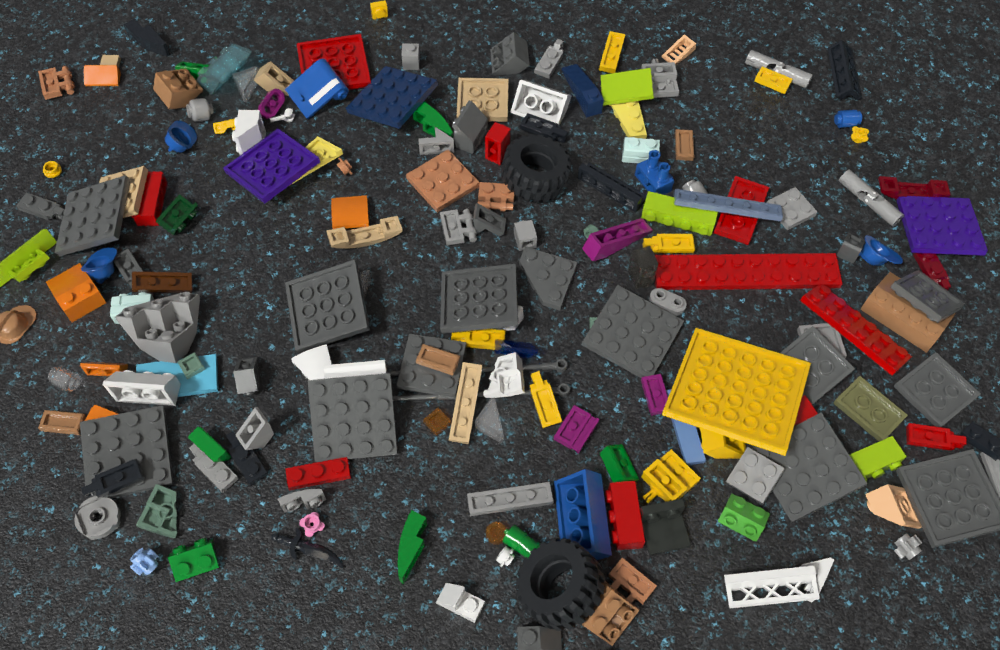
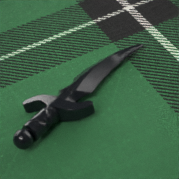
M295 528V538L279 535L278 533H273L271 536L273 541L290 547V554L294 560L297 559L295 551L300 550L306 556L326 560L344 569L339 558L331 551L318 544H311L308 540H301V532L298 528Z

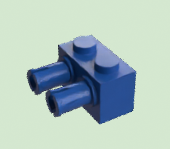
M651 150L648 159L637 164L635 176L647 191L665 195L672 191L674 183L672 175L669 174L670 165L659 161V151Z

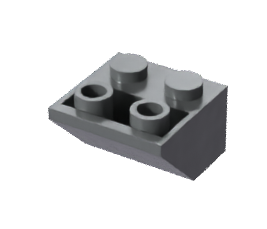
M515 32L490 49L493 75H515L530 66L527 41Z
M470 100L466 106L462 107L459 117L455 118L452 128H454L453 139L455 147L474 154L488 130V118Z

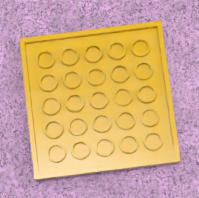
M695 328L662 415L785 456L811 363Z

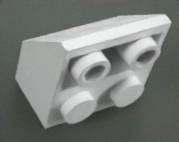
M260 110L238 111V116L235 117L234 121L236 128L232 132V139L236 142L237 153L242 155L266 137V130Z

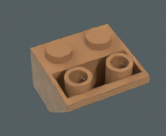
M187 69L155 73L153 90L169 110L186 107L190 100L195 99L203 92V88Z
M604 582L602 584L605 586L604 594L600 595L602 599L600 605H596L594 608L595 613L591 617L585 618L586 622L582 625L613 646L639 612V609Z

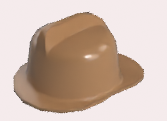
M21 305L1 313L0 342L12 344L18 341L36 320L35 309L31 306Z

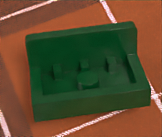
M179 194L158 217L156 223L172 235H175L177 232L181 233L187 226L186 221L189 218L192 220L197 215L198 204L196 202L192 204Z

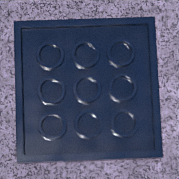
M385 66L371 80V84H368L346 107L348 114L400 129L438 86V82L436 79Z

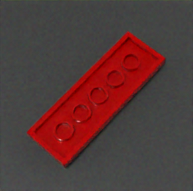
M819 284L800 299L802 303L890 375L893 376L912 358L906 349L898 346L892 341L891 337L882 333L873 323L862 317L857 310L852 309L842 298L837 297L831 292L827 286Z

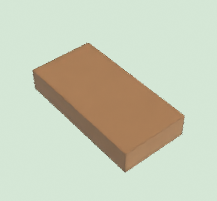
M675 130L676 160L693 161V130Z
M423 344L417 356L416 364L454 375L460 361V356Z
M44 410L38 429L44 432L80 435V422L85 421L86 416L80 413Z

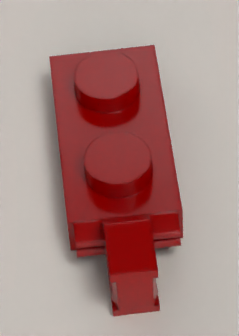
M908 423L906 426L907 445L954 450L955 448L962 449L967 444L966 436L954 435V432L948 428Z

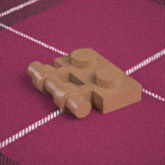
M67 66L62 67V71L58 72L55 67L38 71L45 100L63 96V90H66L69 95L74 93L75 86L74 82L71 81L72 73Z
M480 182L478 204L489 210L500 209L503 212L513 210L514 191L511 192L507 185L503 183Z
M623 558L608 575L614 581L609 586L616 591L621 586L630 594L627 600L631 604L636 599L643 605L657 587V585Z

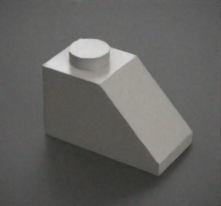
M259 407L253 409L236 433V437L245 450L264 448L274 435L269 422Z

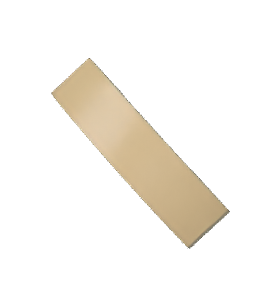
M398 216L380 219V224L348 231L345 230V227L327 230V236L332 248H358L383 242L402 233L403 230Z

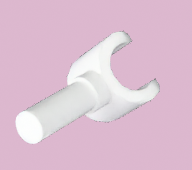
M288 108L285 110L284 115L270 118V121L285 120L286 122H292L295 114H292L293 110Z

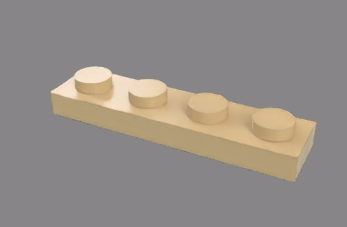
M462 363L449 441L469 444L482 365Z

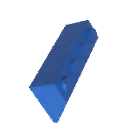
M584 469L554 481L560 540L567 538L578 542L596 560L612 556L601 474Z

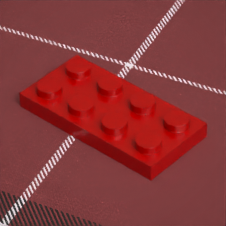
M735 176L727 197L764 202L769 187ZM721 212L714 234L748 245L758 218Z

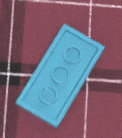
M216 354L198 356L205 370L189 379L184 375L178 362L159 361L136 364V373L152 372L161 375L163 373L175 375L181 384L178 397L218 392V362Z

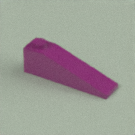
M643 218L591 233L582 249L594 262L623 249L652 233L653 230Z

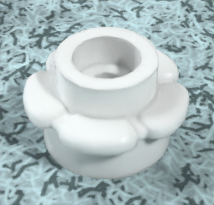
M505 546L497 556L496 561L500 563L501 567L504 564L508 566L515 557L512 554L513 548L509 549Z

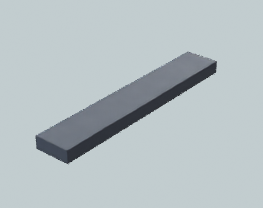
M675 189L674 205L774 221H782L783 218L782 207L777 204Z

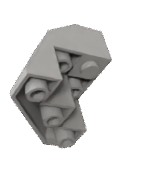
M190 292L179 293L126 307L115 317L139 349L159 361L177 363L188 353L197 333L200 295Z

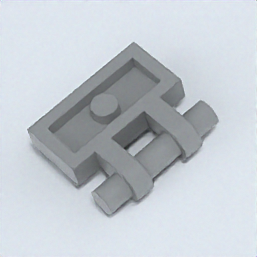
M457 209L440 212L447 246L464 243V236L469 237L470 242L477 240V231L473 226V215L469 209H464L462 215L458 214ZM461 223H465L466 228H462Z

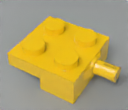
M671 449L662 458L657 459L643 471L641 478L651 488L643 498L647 503H650L656 496L662 498L665 502L678 500L693 488L701 478Z

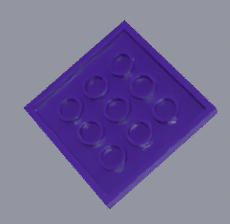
M276 129L223 169L226 174L259 200L267 203L319 164L320 160L314 153L281 130Z
M907 196L898 197L896 200L899 211L904 214L902 222L911 253L986 255L988 249L969 198Z

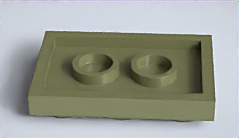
M861 376L834 401V404L878 441L886 439L908 416Z

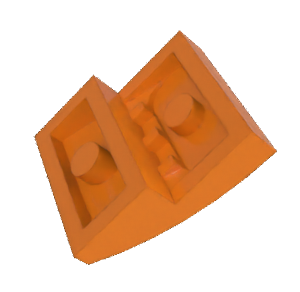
M367 195L331 198L333 229L345 227V229L369 227Z

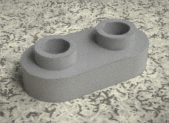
M656 288L650 294L649 301L675 316L684 313L686 301L681 296L662 288Z

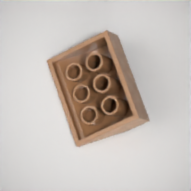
M889 272L870 294L860 310L927 353L956 313L939 323L930 320L924 312L914 308L908 300L899 297L890 288L895 281L901 278Z

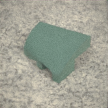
M156 484L136 527L175 539L177 536L176 491Z

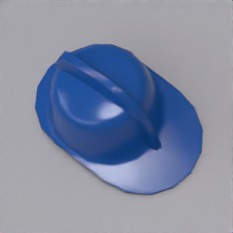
M183 121L173 122L165 136L169 152L172 150L179 153L184 152L186 149L191 148L197 140L194 129Z
M866 235L864 237L866 243L859 256L867 263L875 266L883 265L888 261L895 264L903 263L901 256L894 250L881 244L872 236Z
M104 248L95 252L89 257L81 270L87 272L91 279L101 284L114 273L113 260L117 255V250L115 248Z

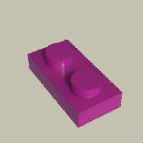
M661 374L642 377L641 383L650 415L662 414L668 396Z

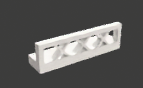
M815 566L724 575L729 608L818 600L820 598ZM812 583L813 593L804 594L798 588L801 584ZM779 586H786L791 589L787 596H780L775 591ZM757 588H764L769 592L765 598L761 599L757 598L753 593ZM741 590L746 596L741 601H733L731 591Z

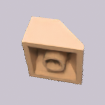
M887 484L865 494L868 499L867 506L875 515L901 526L917 529L922 527L904 488Z

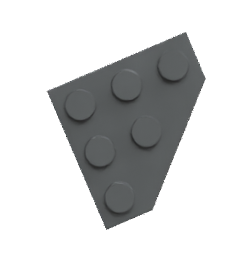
M525 246L519 260V266L524 270L530 285L539 296L541 304L560 311L576 270L577 262Z

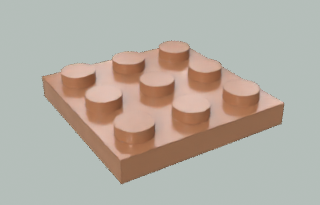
M449 150L444 151L406 174V179L437 213L477 189L480 185V182Z

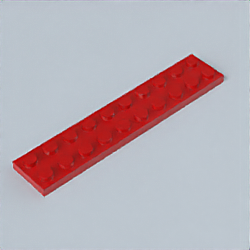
M836 253L653 256L656 288L665 290L813 289L819 284L828 288H841L842 286Z

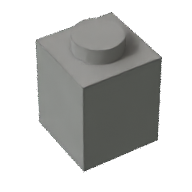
M402 43L403 70H419V44Z
M532 220L514 223V236L518 250H524L525 246L532 249L536 248L537 235Z

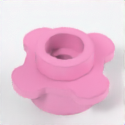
M313 512L300 520V526L304 527L307 537H312L315 532L322 531L325 527L324 523L320 521L317 512Z

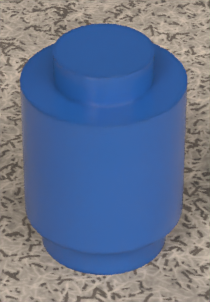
M857 110L838 111L834 117V122L839 128L854 127L861 124L862 114Z

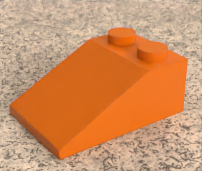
M80 263L46 281L55 299L71 322L106 304L86 272L81 270L82 265Z

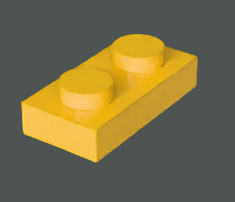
M762 66L754 82L785 94L793 79Z

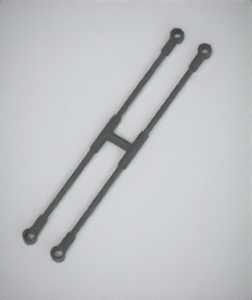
M558 359L556 362L522 366L523 370H557L562 373L567 369V362L564 359ZM495 366L482 367V372L494 371ZM387 371V373H391V376H399L400 371ZM562 383L558 387H551L553 395L561 397L569 395L570 387L566 383ZM563 388H564V389H566L567 391H566V392H562L560 389H563ZM531 389L525 390V393L519 395L531 394ZM478 392L477 397H485L483 392ZM424 394L393 396V401L423 399L454 400L456 398Z

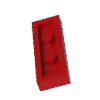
M347 457L285 468L289 491L351 479Z

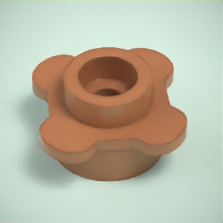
M338 158L340 162L336 165L344 175L348 173L352 175L353 173L350 171L352 166L348 161H342L341 158Z

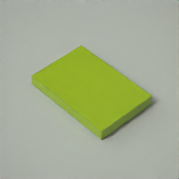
M651 68L601 75L603 106L654 99Z

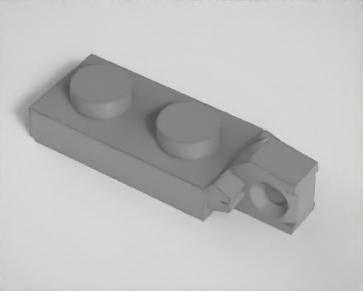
M557 39L554 46L550 45L534 69L535 74L550 79L563 57L564 41Z
M195 444L189 447L195 456L193 462L196 467L222 493L239 479L223 462H213Z

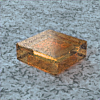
M437 408L423 419V423L437 436L451 425V420Z

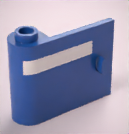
M319 59L293 81L285 91L306 119H309L332 98L336 100L346 98L349 89L327 60Z

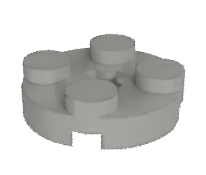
M93 496L85 500L79 506L80 510L74 518L78 531L91 540L108 536L121 523V513L118 505L112 499L103 498V496L99 498ZM96 513L103 515L101 520L93 521L96 518Z

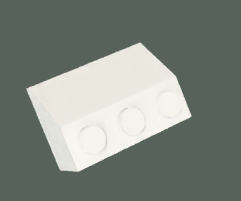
M520 80L510 113L522 117L529 113L557 123L559 126L567 111L572 95L527 80Z
M385 360L323 365L324 378L387 373Z
M125 370L124 372L115 371L103 381V386L116 402L171 406L176 405L181 385L177 377L171 373H163L161 375L152 372L135 373L130 370Z

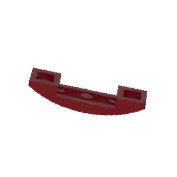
M879 176L878 178L881 193L894 199L907 196L950 197L951 195L947 181L930 180L927 184L898 182L897 177Z

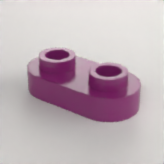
M273 89L267 93L258 106V110H260L263 118L270 119L276 115L285 101L283 92L279 89Z

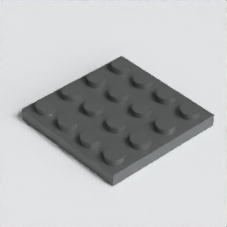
M124 175L68 193L55 253L63 256L119 240L131 179Z
M356 260L285 282L295 351L298 353L370 330Z
M516 264L442 272L440 330L442 334L519 326Z
M617 285L581 345L640 378L651 376L658 369L684 320Z
M391 373L308 380L315 462L343 457L355 459L398 454Z
M163 405L80 422L85 486L92 483L91 480L95 478V475L133 459L139 461L145 479L103 496V498L111 499L153 490L156 484L163 487L174 485L166 413Z
M822 412L794 426L785 456L757 446L751 448L785 468L772 492L791 524L867 485L866 480Z
M974 449L899 467L896 470L932 548L1000 531V500Z

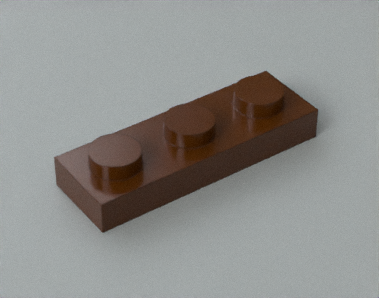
M132 271V292L191 293L192 273Z

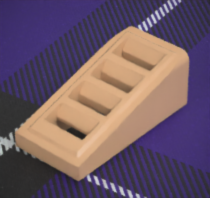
M683 35L662 55V58L667 62H675V65H677L696 50V43L686 35Z

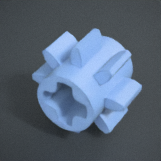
M141 548L131 557L130 561L133 564L130 568L138 575L142 573L148 575L157 567L158 562L155 559L158 555L150 548L146 551Z

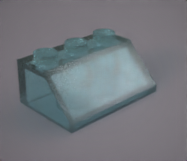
M232 44L229 48L227 46L224 47L218 58L216 56L212 58L209 62L210 65L207 68L204 66L197 73L199 76L196 81L213 95L245 65L252 51L236 44Z

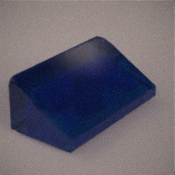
M495 340L496 354L507 355L516 352L519 357L531 358L538 353V349L531 343Z

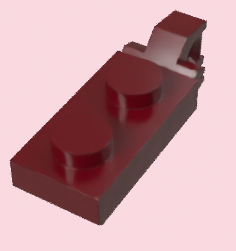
M913 253L922 272L948 291L951 288L948 281L949 277L937 255L932 253Z

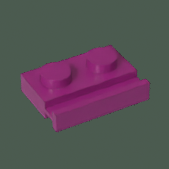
M574 405L554 435V440L569 449L575 450L579 454L599 423V419L592 417L590 413Z

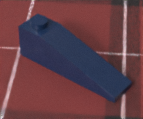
M577 64L563 67L561 70L586 118L601 114L604 99L595 84Z

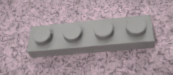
M550 482L467 494L470 516L553 504Z

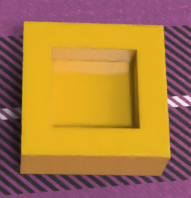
M386 0L370 3L372 19L388 17Z

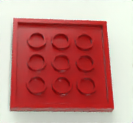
M361 34L296 43L301 74L319 59H326L349 90L363 88L371 84Z

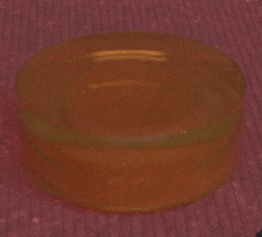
M500 522L490 523L486 528L487 540L494 545L503 543L506 527Z

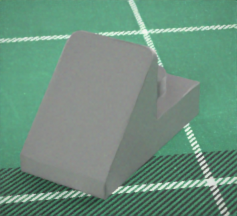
M435 127V137L419 138L420 155L441 154L446 150L454 153L453 138Z

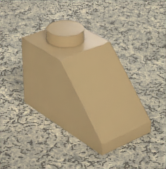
M271 61L262 66L254 78V81L266 91L279 89L287 96L289 95L285 89L294 81Z

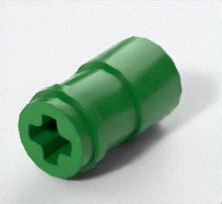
M516 525L504 531L506 535L502 542L524 557L528 558L531 555L530 551L540 547L539 544L541 543L536 542Z

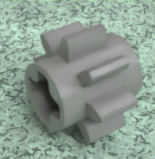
M906 533L894 542L897 546V549L894 551L900 559L906 556L908 560H911L922 551L919 547L922 542L916 535L910 537Z

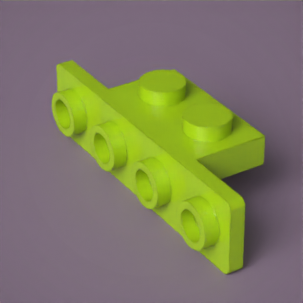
M47 229L41 230L0 262V287L12 278L20 283L28 279L33 271L46 264V261L50 258L45 252L57 242Z

